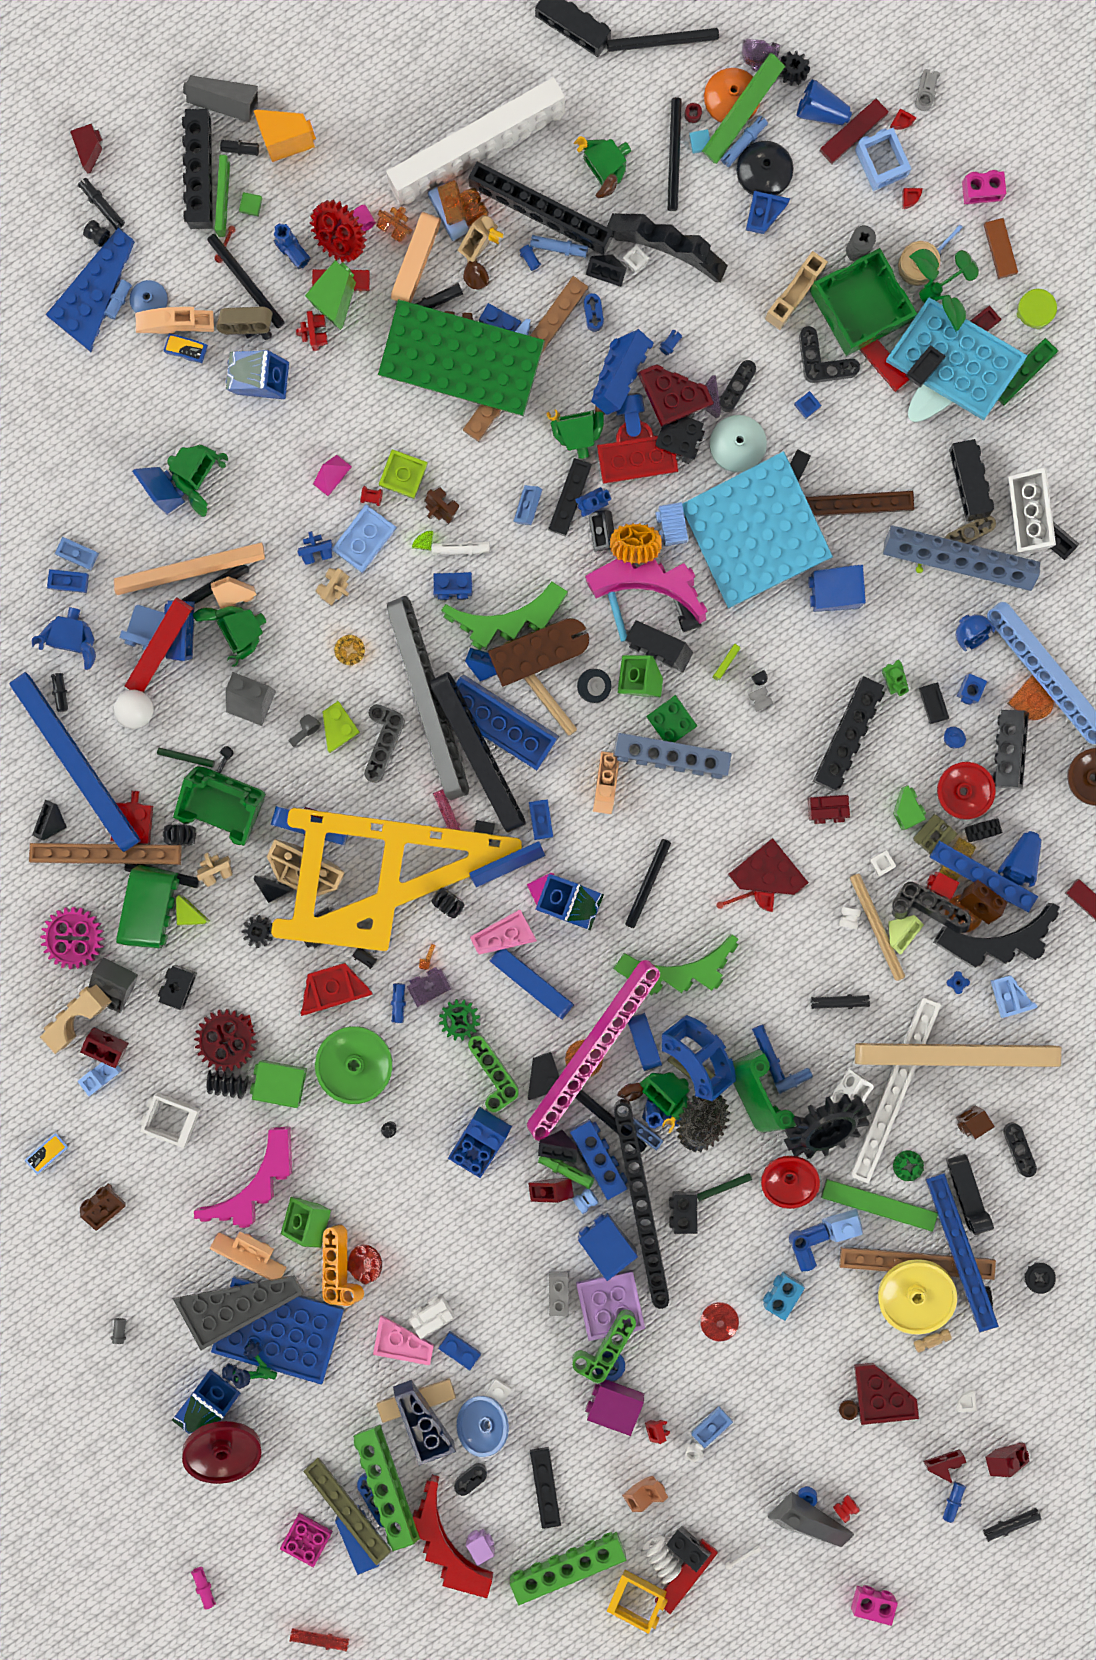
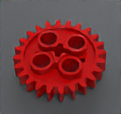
M333 199L330 202L328 200L321 202L313 210V214L310 215L313 219L310 224L314 226L311 232L316 233L313 238L319 240L317 245H322L324 247L323 252L328 251L329 257L334 255L336 261L341 259V262L346 260L350 262L363 253V249L366 247L364 242L367 241L363 235L366 231L361 230L363 224L357 222L359 216H353L354 210L349 212L348 205L342 207L341 201L336 203Z

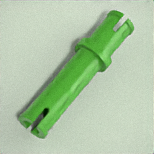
M539 1157L538 1163L552 1169V1172L560 1173L587 1189H590L593 1185L594 1177L564 1163L563 1160Z

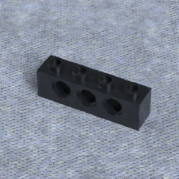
M1001 710V715L998 716V726H1000L999 734L996 736L998 753H995L994 759L997 768L993 774L996 787L1023 789L1029 712L1025 710ZM1014 725L1016 730L1014 734L1009 735L1008 729ZM1013 744L1014 751L1011 754H1007V747ZM1011 763L1012 771L1010 773H1006L1005 767L1007 764Z

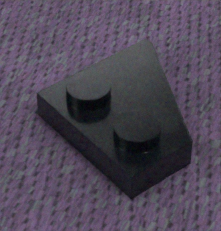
M551 1052L533 1057L528 1100L546 1095L559 1078Z

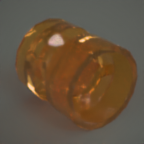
M476 188L465 190L455 199L459 210L464 211L462 215L468 226H471L482 215H489L485 204L480 202L481 197Z

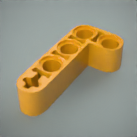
M338 1224L327 1228L323 1232L322 1295L324 1301L328 1304L350 1306L363 1299L364 1290L358 1284L347 1283V1230L343 1225Z

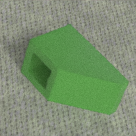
M909 785L901 788L893 812L901 830H906L926 820L924 816L926 812L921 804L918 805L915 799L917 794Z

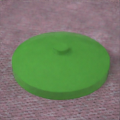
M360 1026L344 1027L330 1034L320 1045L315 1059L316 1077L322 1089L333 1099L346 1104H361L377 1097L387 1086L393 1070L392 1054L387 1043L376 1032Z

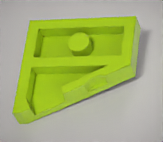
M339 701L322 711L329 753H332L360 734V731Z

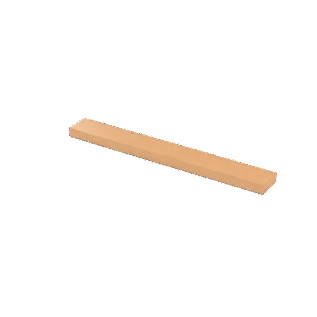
M261 542L114 578V591L116 595H121L264 560V546Z

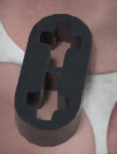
M476 1463L457 1477L454 1484L455 1492L458 1495L465 1496L483 1483L487 1477L486 1467L481 1463ZM475 1470H477L478 1472L482 1470V1477L477 1475L476 1477L472 1478L475 1475ZM469 1480L466 1486L467 1489L459 1488L460 1482L464 1484Z

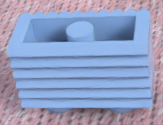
M682 502L659 506L658 512H655L657 523H661L662 530H659V535H661L664 546L687 543L688 536Z

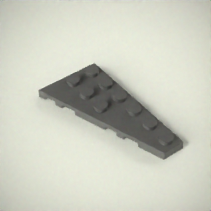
M295 1275L175 1297L173 1301L199 1349L203 1350L297 1298L304 1291Z

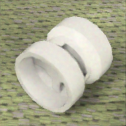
M842 907L841 914L843 917L839 920V926L858 929L857 918L860 917L861 910Z

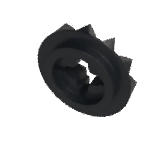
M1035 1262L1033 1265L1028 1266V1270L1024 1273V1282L1034 1293H1047L1055 1285V1272L1045 1263ZM1036 1272L1040 1275L1043 1273L1044 1275L1042 1276V1278L1044 1279L1045 1283L1039 1280L1036 1282L1037 1277L1034 1273Z

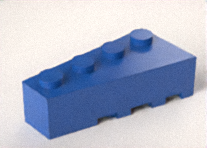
M639 329L618 339L615 338L610 343V349L604 360V366L599 374V380L591 400L606 415L621 409L631 389L629 385L638 376L636 371L640 363L643 364L647 358L645 353L654 344Z

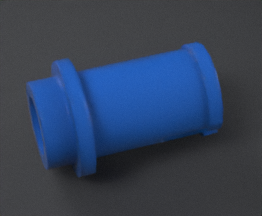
M528 244L519 250L521 253L520 257H523L530 270L534 271L541 266V263L532 251L533 247H530Z
M672 330L667 339L661 342L660 351L665 355L672 354L673 348L682 338V335L679 332L676 333V330Z

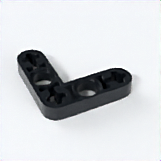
M806 326L801 330L799 343L804 377L808 382L818 383L848 379L858 374L860 364L855 359L821 362L817 331L811 326ZM806 332H809V335H813L808 346V339L804 337ZM813 350L816 357L808 359L805 355L806 351ZM811 364H814V372H818L815 378L809 374L812 369ZM849 364H851L852 367H855L853 373H851L850 370L847 369L842 372L843 374H841L840 365H842V369L848 368ZM834 366L837 369V374L834 376L829 375L827 368Z

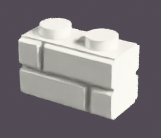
M435 1296L427 1302V1306L423 1308L418 1306L411 1311L412 1315H410L409 1321L420 1339H423L454 1319V1312L444 1296L439 1298Z

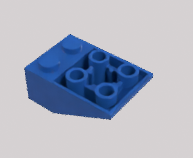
M479 1106L448 1159L481 1178L506 1140L512 1126Z

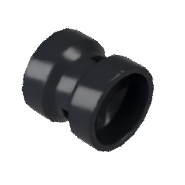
M91 220L85 226L83 235L87 239L94 240L97 246L102 247L110 238V231L105 227H100L97 221Z

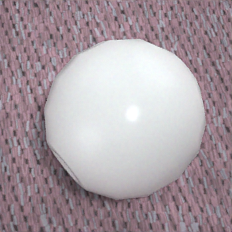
M133 689L119 694L113 706L115 718L121 725L130 729H138L149 723L154 708L148 695Z

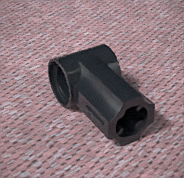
M674 600L683 633L702 626L686 607Z

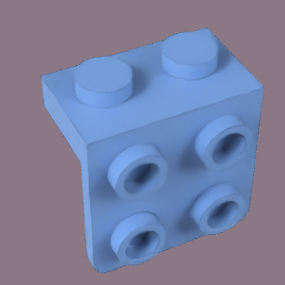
M136 605L127 632L122 630L119 638L125 640L124 644L136 647L137 644L143 646V650H145L165 614L151 608Z

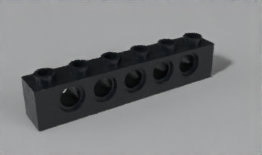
M185 109V116L182 117V126L185 129V135L182 136L185 154H183L182 158L183 165L186 166V173H183V183L186 185V192H183L184 204H186V210L183 212L184 222H187L190 229H213L211 115L208 109ZM200 129L198 134H193L195 130ZM201 148L198 153H193L194 149ZM201 167L198 172L193 171L194 168ZM195 186H201L199 190H193ZM195 205H202L201 208L197 210L194 209Z
M865 676L860 678L812 782L832 791L841 788L845 780L843 774L845 771H849L853 763L850 759L853 753L856 754L861 744L858 742L861 736L864 737L868 731V720L873 719L877 711L874 707L877 701L881 702L885 694L882 691L884 685ZM863 695H867L870 698L869 705H865L862 702ZM855 712L862 715L861 722L854 720ZM847 730L854 732L853 740H849L846 737ZM839 747L846 749L845 757L838 755ZM831 764H835L838 767L836 775L832 774L829 770Z

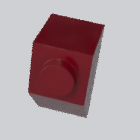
M92 123L70 131L82 167L87 174L93 170L102 151L100 142L103 141L99 129L95 130Z
M553 1178L528 1183L531 1202L559 1203L574 1198L572 1180L569 1178Z

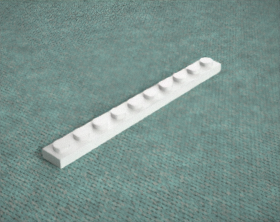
M923 997L921 998L903 1044H926L941 1007L940 1004ZM894 1065L851 1170V1177L869 1184L917 1065Z

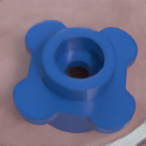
M956 971L946 983L947 986L954 989L956 994H961L963 989L969 986L970 981L967 978L965 979L960 971Z

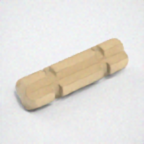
M944 1329L939 1334L934 1333L923 1338L922 1341L921 1339L915 1341L914 1347L920 1353L925 1348L929 1349L942 1344V1341L947 1342L952 1337L949 1330Z

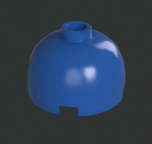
M966 615L959 621L960 624L955 633L956 640L964 651H967L966 648L968 647L972 650L990 638L988 634L990 631L994 633L996 628L983 615Z

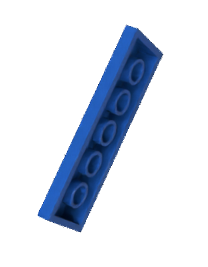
M466 675L460 676L456 684L482 735L537 771L559 738V735Z

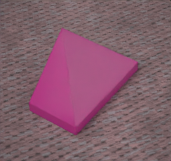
M335 455L322 465L313 485L329 496L352 466L338 455Z
M549 874L527 884L536 905Z

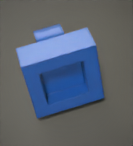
M810 391L794 403V406L805 419L822 406Z

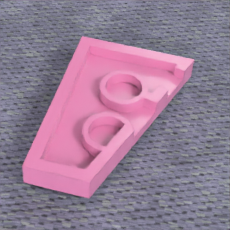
M521 910L470 936L479 955L537 941Z
M380 1315L373 1355L430 1365L434 1344L424 1338L420 1339L415 1333Z

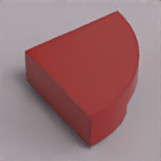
M900 108L890 128L896 130L908 128L915 122L917 117Z
M903 188L902 209L914 206L920 199L923 188Z
M754 891L755 900L759 907L765 911L773 912L775 893Z

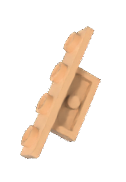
M239 1232L236 1239L233 1240L222 1233H218L210 1246L212 1251L269 1280L282 1278L286 1270V1266L270 1259L273 1248L264 1242L254 1239L249 1234Z

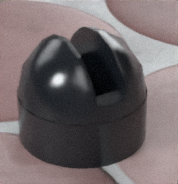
M765 670L751 676L753 682L759 686L764 685L768 680Z

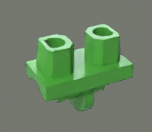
M899 659L893 665L887 664L886 667L882 668V674L891 695L897 693L899 696H902L909 691L903 665Z

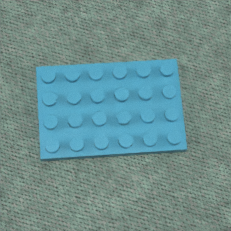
M929 297L888 356L886 362L906 374L930 345L946 357L924 385L984 421L1028 355L965 319L960 329L955 332L942 304Z

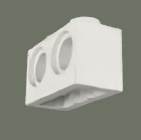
M849 1069L832 1094L831 1100L833 1103H838L844 1094H848L851 1101L860 1096L864 1103L874 1085Z

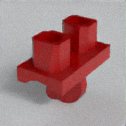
M307 311L308 327H306V322H300L301 328L296 330V335L302 336V342H308L309 336L313 351H317L319 346L328 344L326 332L317 333L316 328L326 327L324 314H313V311Z

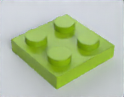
M392 449L378 485L415 499L428 462Z

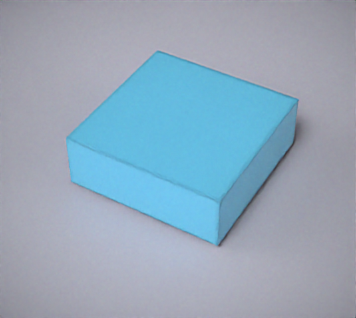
M708 129L689 133L693 154L702 152L710 140Z

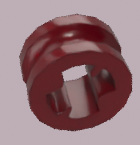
M690 103L685 109V119L689 123H697L701 119L702 108L697 103ZM690 110H692V112L696 110V116H694V114L693 116H690Z

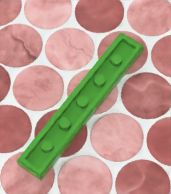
M770 53L703 148L702 152L713 163L717 164L785 68L784 64L774 54Z
M826 1179L821 1195L823 1199L932 1232L938 1216L935 1211L830 1179Z

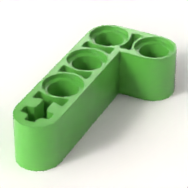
M476 1034L470 1038L468 1046L497 1088L487 1096L485 1102L486 1108L489 1111L497 1112L518 1097L519 1088L485 1037ZM474 1039H476L477 1041H482L480 1046L483 1050L485 1048L488 1049L484 1051L480 1056L478 1055V1053L481 1052L479 1047L473 1046ZM491 1055L494 1062L492 1064H485L483 1057ZM502 1071L505 1077L502 1080H497L494 1077V1073ZM513 1087L516 1093L513 1096H508L505 1094V1089ZM497 1098L500 1104L497 1107H492L489 1104V1100Z
M625 1309L618 1314L595 1356L583 1350L576 1351L572 1356L573 1369L595 1383L603 1382L635 1329L636 1320L634 1313L631 1310ZM630 1318V1322L627 1321L624 1325L623 1319L627 1320ZM615 1334H619L622 1336V1339L614 1341L612 1337ZM606 1351L613 1353L609 1358H605L602 1354ZM579 1358L586 1360L583 1365H578L576 1361ZM600 1368L603 1372L597 1375L593 1373V1370Z

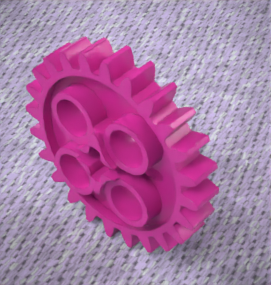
M68 907L64 908V913L61 910H57V916L54 914L50 915L52 921H45L48 928L41 929L46 932V935L40 936V938L46 941L41 944V946H47L44 953L50 952L48 959L55 958V965L61 962V968H65L67 964L69 969H73L74 965H76L77 969L81 968L82 963L84 966H88V960L95 961L93 954L100 955L97 948L104 947L99 944V941L105 940V938L99 935L104 932V930H98L101 923H95L97 916L90 918L91 911H87L84 914V908H80L78 912L76 907H72L71 912ZM62 923H65L67 926L65 933L60 930ZM82 923L86 926L84 934L79 931V926ZM56 936L89 937V940L56 939ZM61 942L66 945L65 952H61L59 949ZM80 943H83L86 948L83 953L78 950Z

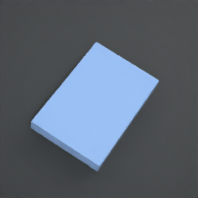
M366 504L334 545L332 551L363 573L397 527Z

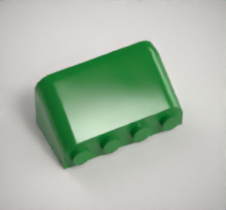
M139 865L131 870L116 938L117 944L158 949L166 945L168 935L165 933L172 919L169 914L170 909H173L175 904L173 894L179 885L178 873L145 865Z

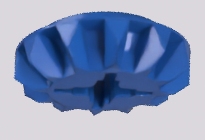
M606 1351L602 1356L609 1358L613 1353ZM621 1354L614 1363L615 1368L610 1370L606 1380L615 1381L623 1375L625 1361ZM600 1368L595 1369L597 1375L603 1372Z

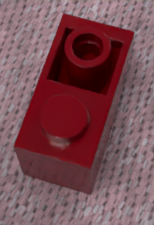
M1023 1442L995 1449L985 1457L990 1476L1012 1477L1030 1462L1029 1453Z

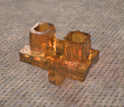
M403 206L398 210L394 207L391 208L390 212L394 216L386 211L379 210L377 215L380 218L376 227L387 232L392 224L396 228L391 237L398 242H401L407 234L411 235L413 231L400 221L407 222L409 217L404 215L406 209Z

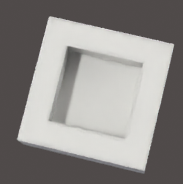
M635 245L623 257L622 261L636 274L649 262L650 258Z
M887 850L869 859L878 876L896 867Z
M495 1378L486 1391L485 1396L495 1399L502 1406L512 1388L498 1378Z

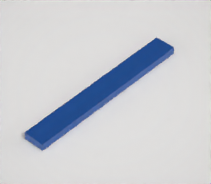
M945 1173L925 1179L978 1331L980 1333L997 1328L999 1325Z

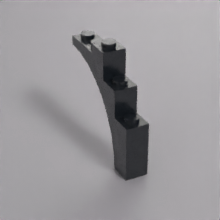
M612 213L607 228L613 230V238L616 241L636 243L662 251L695 267L714 282L721 283L728 265L710 250L711 245L700 235H683L672 224H655L645 214Z
M1048 903L1041 913L1029 924L1015 932L999 937H971L943 926L933 943L974 968L981 966L984 962L985 953L1003 964L1011 962L1015 956V950L1031 960H1036L1045 952L1044 947L1046 944L1040 938H1044L1048 933L1049 929L1047 927L1051 921L1054 922L1058 917L1059 912L1057 911L1060 907L1054 903Z

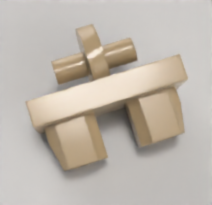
M329 568L325 576L330 580L327 586L323 584L318 585L316 592L322 600L332 606L336 599H340L342 594L348 597L349 593L345 589L348 586L346 582L349 576L339 568L337 570Z
M209 853L204 854L205 860L200 862L203 868L197 870L198 874L196 875L199 881L202 880L209 887L216 883L217 880L213 874L220 872L223 879L232 876L231 860L229 856L220 859L218 854L211 857Z

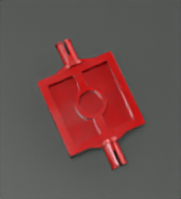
M131 791V802L116 804L139 836L141 841L137 844H150L154 806L138 803L140 791Z

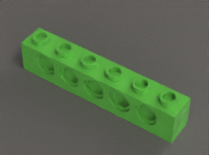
M381 1424L360 1431L353 1436L354 1446L361 1457L360 1464L365 1469L367 1484L374 1495V1505L379 1510L380 1522L387 1534V1543L391 1546L392 1551L413 1545L420 1537ZM369 1446L374 1448V1454L370 1452ZM375 1465L381 1468V1473L376 1470ZM382 1484L387 1486L388 1492L383 1490ZM389 1503L394 1506V1511L389 1508ZM395 1523L400 1525L401 1530L396 1528Z
M612 1532L604 1534L601 1539L587 1541L584 1543V1546L570 1548L565 1554L560 1556L553 1555L548 1561L543 1563H534L529 1569L515 1571L510 1576V1586L519 1606L627 1561L626 1553L618 1533L612 1534ZM601 1549H606L608 1551L604 1555L598 1553V1551ZM584 1556L590 1558L588 1562H582L580 1559ZM570 1564L572 1568L566 1570L562 1566ZM551 1571L554 1573V1575L552 1577L545 1576V1573ZM529 1579H534L536 1583L528 1584L526 1581Z

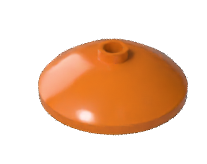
M725 68L715 73L709 79L704 92V103L709 114L715 120L722 123L753 76L739 68ZM731 89H736L737 92L733 93ZM759 105L757 106V108H756L755 111L752 113V115L750 116L749 119H751V118L755 115V113H756L757 110H758Z

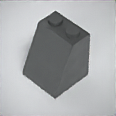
M232 672L225 690L226 712L263 726L276 690L268 685Z

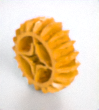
M625 524L624 527L619 526L611 534L610 548L613 556L617 557V560H623L624 563L630 562L631 565L633 563L639 565L642 562L647 564L648 561H653L654 558L658 557L662 548V539L659 531L654 530V527H648V524Z

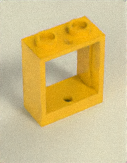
M624 1570L607 1608V1612L649 1634L651 1628L656 1629L660 1618L657 1616L659 1609L663 1611L668 1601L664 1598L667 1591ZM628 1582L659 1598L650 1620L619 1605Z

